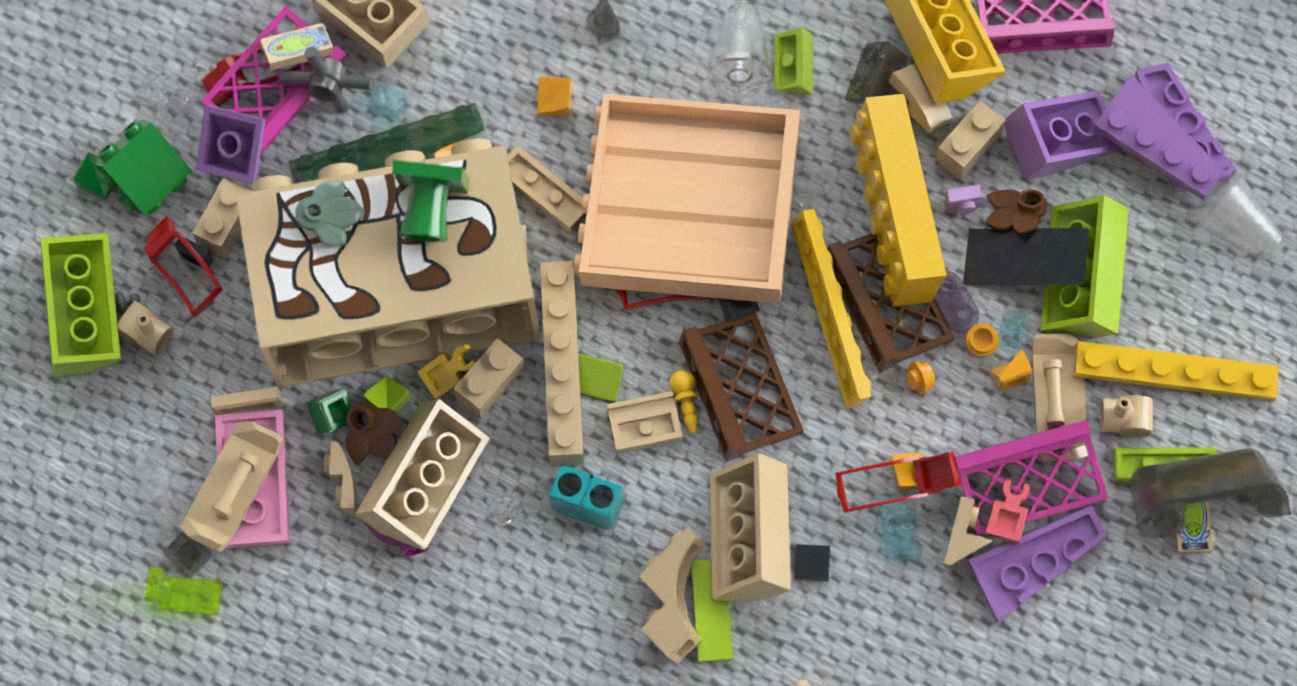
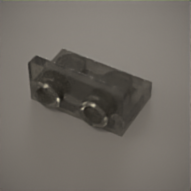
M889 41L867 43L860 54L859 63L849 82L845 100L849 103H864L865 98L901 94L890 84L889 80L893 72L913 64V60Z

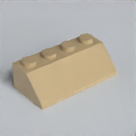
M440 399L421 403L355 515L379 533L425 550L487 444L489 437Z
M756 453L710 474L712 599L716 601L768 600L791 590L787 464L761 453Z

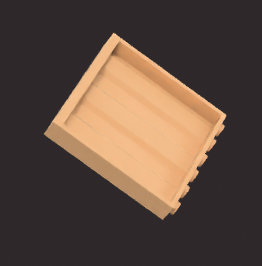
M603 94L602 106H596L594 123L599 126L598 135H592L590 153L595 155L594 164H588L586 183L591 184L590 194H584L582 213L587 214L586 224L580 223L578 243L583 244L582 253H576L574 261V273L579 274L581 286L781 304L800 130V110Z

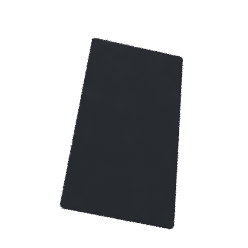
M1035 228L1033 231L1024 234H1017L1014 229H969L963 285H1082L1085 279L1089 229Z

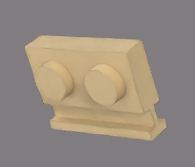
M673 391L607 404L617 454L683 441Z

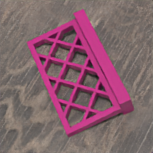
M976 0L979 20L997 54L1112 46L1115 27L1114 20L1111 18L1108 0H1084L1085 3L1078 10L1065 2L1066 0H1048L1053 5L1046 12L1033 5L1036 0H1013L1020 5L1013 15L1000 7L1005 0H996L995 2L992 0ZM1090 6H1093L1102 13L1103 18L1089 19L1083 13ZM1060 8L1071 17L1067 21H1056L1050 16ZM1028 10L1039 19L1035 23H1024L1018 18ZM994 12L1007 20L1003 25H987V19Z
M286 6L200 103L204 107L205 105L217 107L211 101L218 93L233 92L234 109L227 110L243 114L258 113L259 118H263L262 113L270 112L265 118L260 156L312 98L308 92L309 85L281 83V68L277 69L278 83H259L258 68L269 67L267 61H257V49L261 45L260 39L267 38L273 31L274 36L278 35V25L285 17L296 25L297 30L309 27L306 22ZM336 45L335 47L333 46L332 55L322 58H330L342 63L347 53ZM253 54V62L245 63ZM306 61L294 65H300V71L305 72L304 65H309L310 63ZM312 66L306 72H311L313 70ZM254 68L255 85L236 86L235 74L239 69ZM232 79V86L224 87ZM291 88L288 91V93L284 96L283 89ZM279 89L280 102L276 106L262 107L260 90ZM256 90L257 107L238 109L237 92Z
M1079 421L956 456L955 460L965 497L972 499L973 495L980 499L977 505L979 510L984 501L993 506L994 502L988 499L987 496L996 480L1002 484L1005 483V480L998 476L1005 464L1014 462L1025 470L1016 486L1011 485V489H1013L1012 494L1022 493L1023 490L1020 489V486L1029 471L1046 480L1037 498L1029 494L1028 498L1033 500L1034 503L1028 513L1026 522L1109 499L1091 440L1088 421ZM1084 442L1088 456L1082 467L1064 458L1071 445ZM1064 447L1060 456L1052 452L1053 450ZM1047 453L1058 459L1049 476L1031 468L1039 454ZM1031 457L1027 465L1019 461ZM1061 462L1079 471L1070 488L1053 480ZM1089 462L1093 474L1085 470ZM999 466L995 474L986 470ZM980 471L992 478L983 495L970 488L967 478L968 474ZM1083 474L1095 480L1099 494L1085 498L1074 491ZM1050 483L1067 492L1061 505L1052 507L1041 501ZM1071 495L1080 499L1067 503ZM1038 504L1047 508L1041 511L1034 512ZM977 516L974 527L976 535L986 534L988 526L981 527L979 516Z

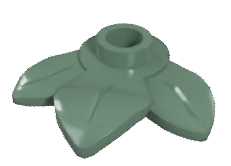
M330 180L317 185L312 197L304 198L299 202L295 216L297 222L304 229L314 231L320 241L328 245L340 246L346 244L344 228L361 220L365 211L353 199L343 197L345 192L344 182ZM310 208L316 209L319 215L313 217L309 215L307 210Z

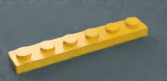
M815 209L803 210L790 224L846 409L858 407L871 398L870 381L863 371L861 351L853 338L851 318L843 305L842 288L839 282L836 281L833 272V259L823 239L822 223L817 219Z
M1078 341L1075 349L1073 377L1275 401L1277 398L1279 366Z

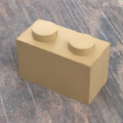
M979 100L938 147L936 161L962 180L1002 135L1005 119Z
M223 177L192 232L198 245L225 259L228 258L242 233L236 194L252 192L251 189Z
M497 338L454 387L455 399L479 418H482L523 371V358Z

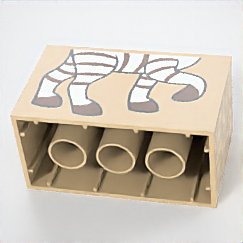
M468 139L455 144L451 148L452 155L425 160L424 153L420 151H402L387 157L384 161L385 167L359 172L358 166L355 164L337 163L319 170L318 180L292 184L291 178L287 176H266L255 180L251 184L252 192L236 194L259 345L278 388L433 360L446 352L452 356L455 349L463 345L471 347L465 353L487 350L497 338L507 346L541 340L505 145L492 147L491 142L487 139ZM393 160L463 167L470 180L468 193L448 191L447 242L417 241L399 235L406 214L410 187L400 186L393 176ZM330 180L344 182L345 192L343 197L353 199L365 211L361 220L344 228L346 244L340 246L323 243L314 231L304 229L297 222L295 216L299 202L304 198L312 197L317 185ZM310 208L307 210L309 215L313 217L319 215L316 209Z

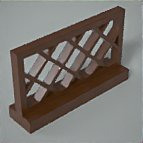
M871 233L843 244L841 241L830 244L827 250L832 255V268L836 281L839 282L842 288V298L878 372L881 373L892 368L896 363L952 342L955 338L935 298L927 303L923 313L906 305L893 307L891 299L884 297V286L880 295L867 290L864 284L867 275L884 281L885 276L884 273L870 268L874 255L877 256V246L879 245L877 235ZM859 248L871 253L867 265L864 266L853 261L849 251ZM881 304L899 310L895 323L881 318L878 312ZM929 309L933 316L928 315ZM903 313L921 319L917 332L898 325ZM925 321L937 325L943 336L933 340L921 335L920 333ZM895 332L913 339L910 349L898 353L893 343ZM917 341L923 343L921 345L916 346Z
M756 312L732 321L727 320L701 329H697L695 326L683 330L679 339V345L690 373L695 377L696 388L726 462L739 458L741 454L779 443L804 433ZM751 323L755 333L752 344L734 336L737 327ZM732 329L730 334L725 332L726 330ZM714 334L727 341L721 353L707 347L704 337ZM757 340L760 345V348L755 346ZM730 342L748 350L742 363L724 355ZM751 352L765 358L767 367L764 373L746 366ZM712 358L717 360L716 364H714ZM720 362L739 370L733 383L719 377L717 368ZM769 370L773 378L767 376ZM742 372L760 380L754 393L736 385ZM763 382L777 387L779 397L776 404L758 396ZM724 388H726V389L729 390V392H728L727 395H726V392H725ZM732 392L751 400L745 414L731 407L729 398ZM781 400L785 408L779 406ZM754 402L772 410L766 424L748 415ZM777 412L789 417L793 428L782 432L770 426V423ZM736 418H738V419L741 420V422H740L739 425H738V422H737ZM744 422L763 430L759 439L748 443L745 442L741 432ZM766 432L772 434L770 436L764 437Z

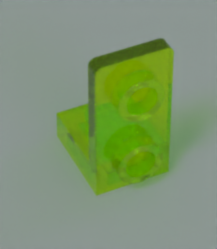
M149 567L144 601L151 610L217 616L220 610L223 584L221 581L170 577L163 568Z

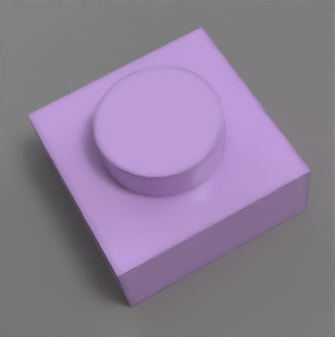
M980 184L947 190L945 198L947 212L956 211L958 215H967L976 211V208L980 207L983 197Z

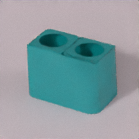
M561 464L549 493V499L554 511L609 530L617 522L626 500V495L621 485ZM571 476L581 480L582 487L579 493L574 496L561 494L558 490L561 478ZM598 486L613 492L614 498L608 507L597 508L592 505L589 495L594 487Z

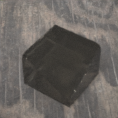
M600 0L586 18L598 42V46L621 35L620 23L609 1Z
M184 532L175 538L163 551L165 557L189 580L214 557L205 545L187 537Z

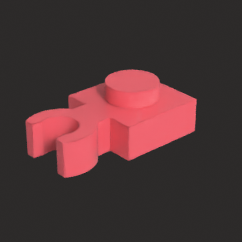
M1007 479L1003 485L1005 503L995 500L986 535L1020 544L1029 512L1027 508L1020 507V504L1029 497V485L1024 484L1022 493L1014 495L1010 492L1012 481Z

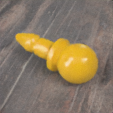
M679 370L670 377L669 387L676 395L674 398L675 403H681L685 425L691 434H695L698 420L692 400L697 398V393L693 392L696 387V380L689 371Z

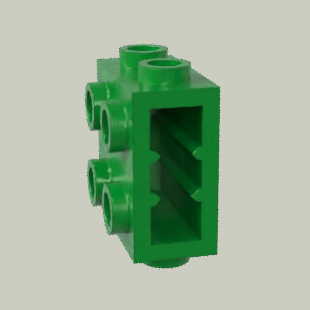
M135 120L122 131L124 136L115 144L113 142L109 143L99 151V158L93 164L100 171L96 174L99 180L109 189L114 187L121 195L118 198L119 203L129 213L135 211L145 216L147 213L152 214L157 211L164 203L162 199L171 191L176 192L181 189L188 181L186 177L193 171L151 122L145 120L138 122Z

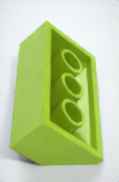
M1105 195L1052 206L1050 228L1089 229L1085 279L1082 285L1044 286L1040 331L1092 338L1118 334L1129 215L1128 207Z
M108 233L41 238V260L52 377L88 374L121 361Z

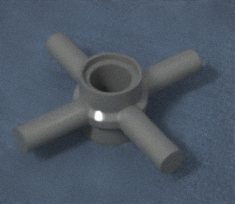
M314 46L308 47L304 52L313 68L311 72L282 70L280 73L281 83L309 85L308 92L311 96L320 101L333 102L339 113H345L349 110V104L341 92L343 88L373 90L375 86L373 77L345 75L346 68L342 63L334 59L322 58Z

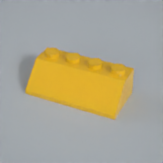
M970 0L885 1L935 103L963 100L1004 75L1005 69Z

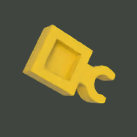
M469 345L456 348L452 358L448 352L442 353L417 371L435 400L454 389L463 378L461 371H469L478 361L476 359L469 362V364L464 361V353L471 348Z

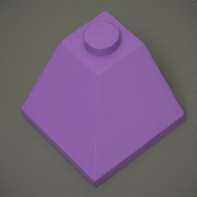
M205 105L195 170L252 184L257 180L265 119Z

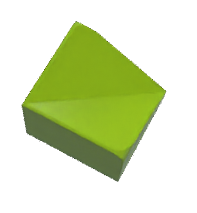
M385 376L364 393L363 399L364 402L372 403L377 409L389 408L397 414L411 399V394L405 387Z

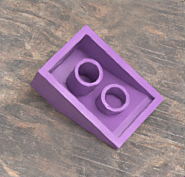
M1100 91L1024 103L1005 118L1004 127L1026 180L1049 176L1123 150V148L1093 129L1095 123L1106 109Z

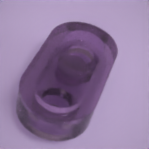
M946 271L947 276L943 283H950L953 288L946 291L940 286L934 296V300L950 330L958 334H966L970 328L978 324L979 310L961 278L954 272ZM965 311L969 317L961 319L957 316V312Z

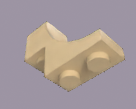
M688 527L684 531H679L673 535L668 542V547L660 555L652 557L645 564L644 571L639 575L649 588L665 603L662 608H657L649 614L646 624L641 630L669 659L677 664L702 640L692 626L687 613L685 588L691 565L706 543Z

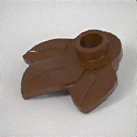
M1005 189L987 194L988 201L997 209L987 218L986 225L996 230L1013 228L1017 234L1031 232L1038 226L1039 218L1047 212V201L1044 195L1037 190H1025L1020 193L1016 190Z
M358 402L350 408L347 414V424L350 430L347 433L345 443L353 462L357 465L362 463L370 452L384 460L389 458L397 444L393 433L403 426L396 412L389 408L377 409L369 402ZM364 412L368 416L367 424H365L362 421V415Z

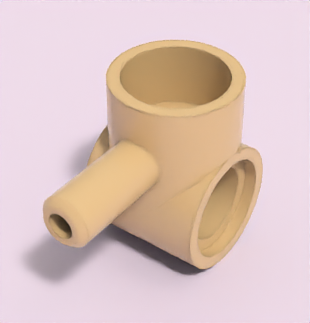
M137 301L132 302L117 322L118 334L135 346L142 347L154 356L159 355L174 333V329L160 320L151 310Z
M1140 395L1124 396L1119 399L1102 398L1100 431L1115 432L1129 437H1147L1152 435L1153 399Z

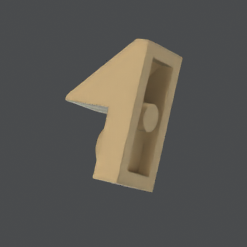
M961 496L944 560L945 564L951 565L993 541V539L966 532L968 526L974 528L979 508L973 506L975 499Z

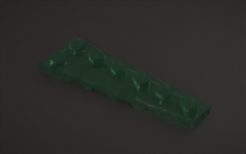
M476 103L460 105L447 112L428 115L412 123L397 125L392 129L374 135H365L358 140L333 145L329 149L313 154L302 155L297 159L288 161L294 183L296 184L318 180L319 170L332 164L352 163L357 165L358 171L361 172L385 167L384 161L387 157L402 151H420L426 156L438 149L445 148L483 132L485 128Z

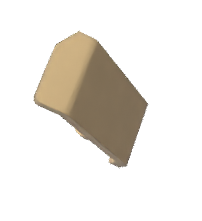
M1036 334L1032 337L1036 434L1087 420L1085 378L1073 377L1075 349L1077 342L1080 340L1071 334ZM1084 442L1071 445L1064 458L1067 460H1078L1087 456ZM1064 447L1053 450L1052 452L1060 456ZM1047 453L1038 455L1039 459L1043 461L1058 460Z
M252 421L236 423L180 525V528L187 537L218 552L223 551L229 545L278 456L283 440L280 434Z

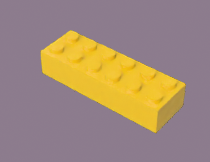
M904 94L865 98L860 111H857L854 124L850 126V140L852 145L857 147V171L859 175H863L865 183L863 198L865 204L870 205L872 213L870 216V229L873 235H877L878 239L877 259L878 263L884 266V290L886 295H890L893 307L929 303L933 300L947 274Z

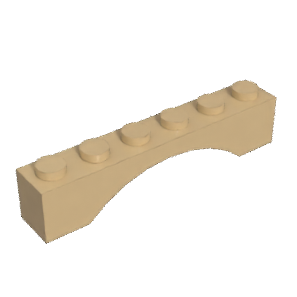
M574 261L540 263L550 466L584 464Z

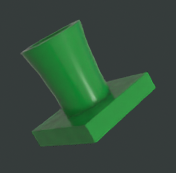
M393 160V176L400 186L410 187L406 214L399 235L417 241L447 242L448 191L468 193L470 180L463 167Z

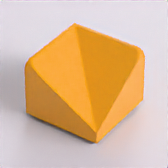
M539 77L537 115L570 117L571 78Z
M1021 349L1011 362L990 369V373L998 391L1002 392L1028 382L1032 368L1024 350Z

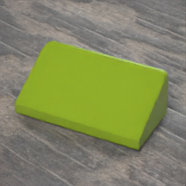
M803 27L774 34L775 95L813 94V35Z
M578 354L580 394L615 403L624 373L623 365Z

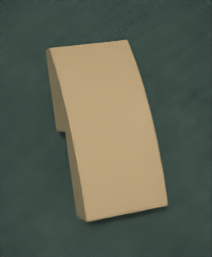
M915 63L892 73L889 83L901 94H904L905 98L910 102L908 108L909 115L928 133L951 123L953 117L945 102H934Z
M331 442L330 452H325L324 472L329 473L332 483H342V485L336 486V506H340L344 516H356L357 493L350 466L339 443Z

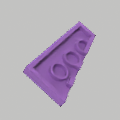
M1169 63L1136 70V80L1224 170L1218 182L1237 178L1239 172L1233 163L1230 164L1223 153V147L1208 130L1205 119L1190 102L1189 94ZM1169 179L1173 193L1186 190Z
M1130 75L1094 125L1093 129L1203 201H1205L1224 173V170L1132 75Z
M1091 505L1023 535L1020 544L1007 542L968 559L967 563L998 624L1104 541L1107 534Z

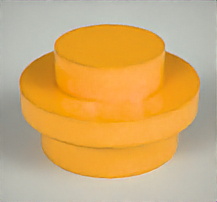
M988 324L973 326L966 335L967 349L977 357L992 355L999 346L997 331Z
M915 361L910 363L909 371L906 373L909 387L912 390H916L920 395L928 393L929 389L935 386V376L931 366L927 362L920 363Z

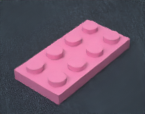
M283 410L215 415L216 458L221 453L236 423L252 421L280 434L283 438L277 458L233 539L225 549L290 544Z

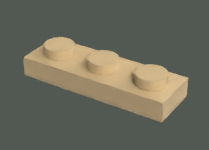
M516 145L507 155L513 187L571 233L587 215L582 213L583 197Z

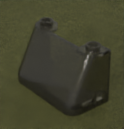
M1239 449L1138 468L1130 479L1132 500L1140 537L1156 539L1175 535L1183 529L1186 523L1184 505L1235 496L1236 502H1245L1255 509L1256 516L1275 518L1292 515L1286 490L1265 457L1255 449Z

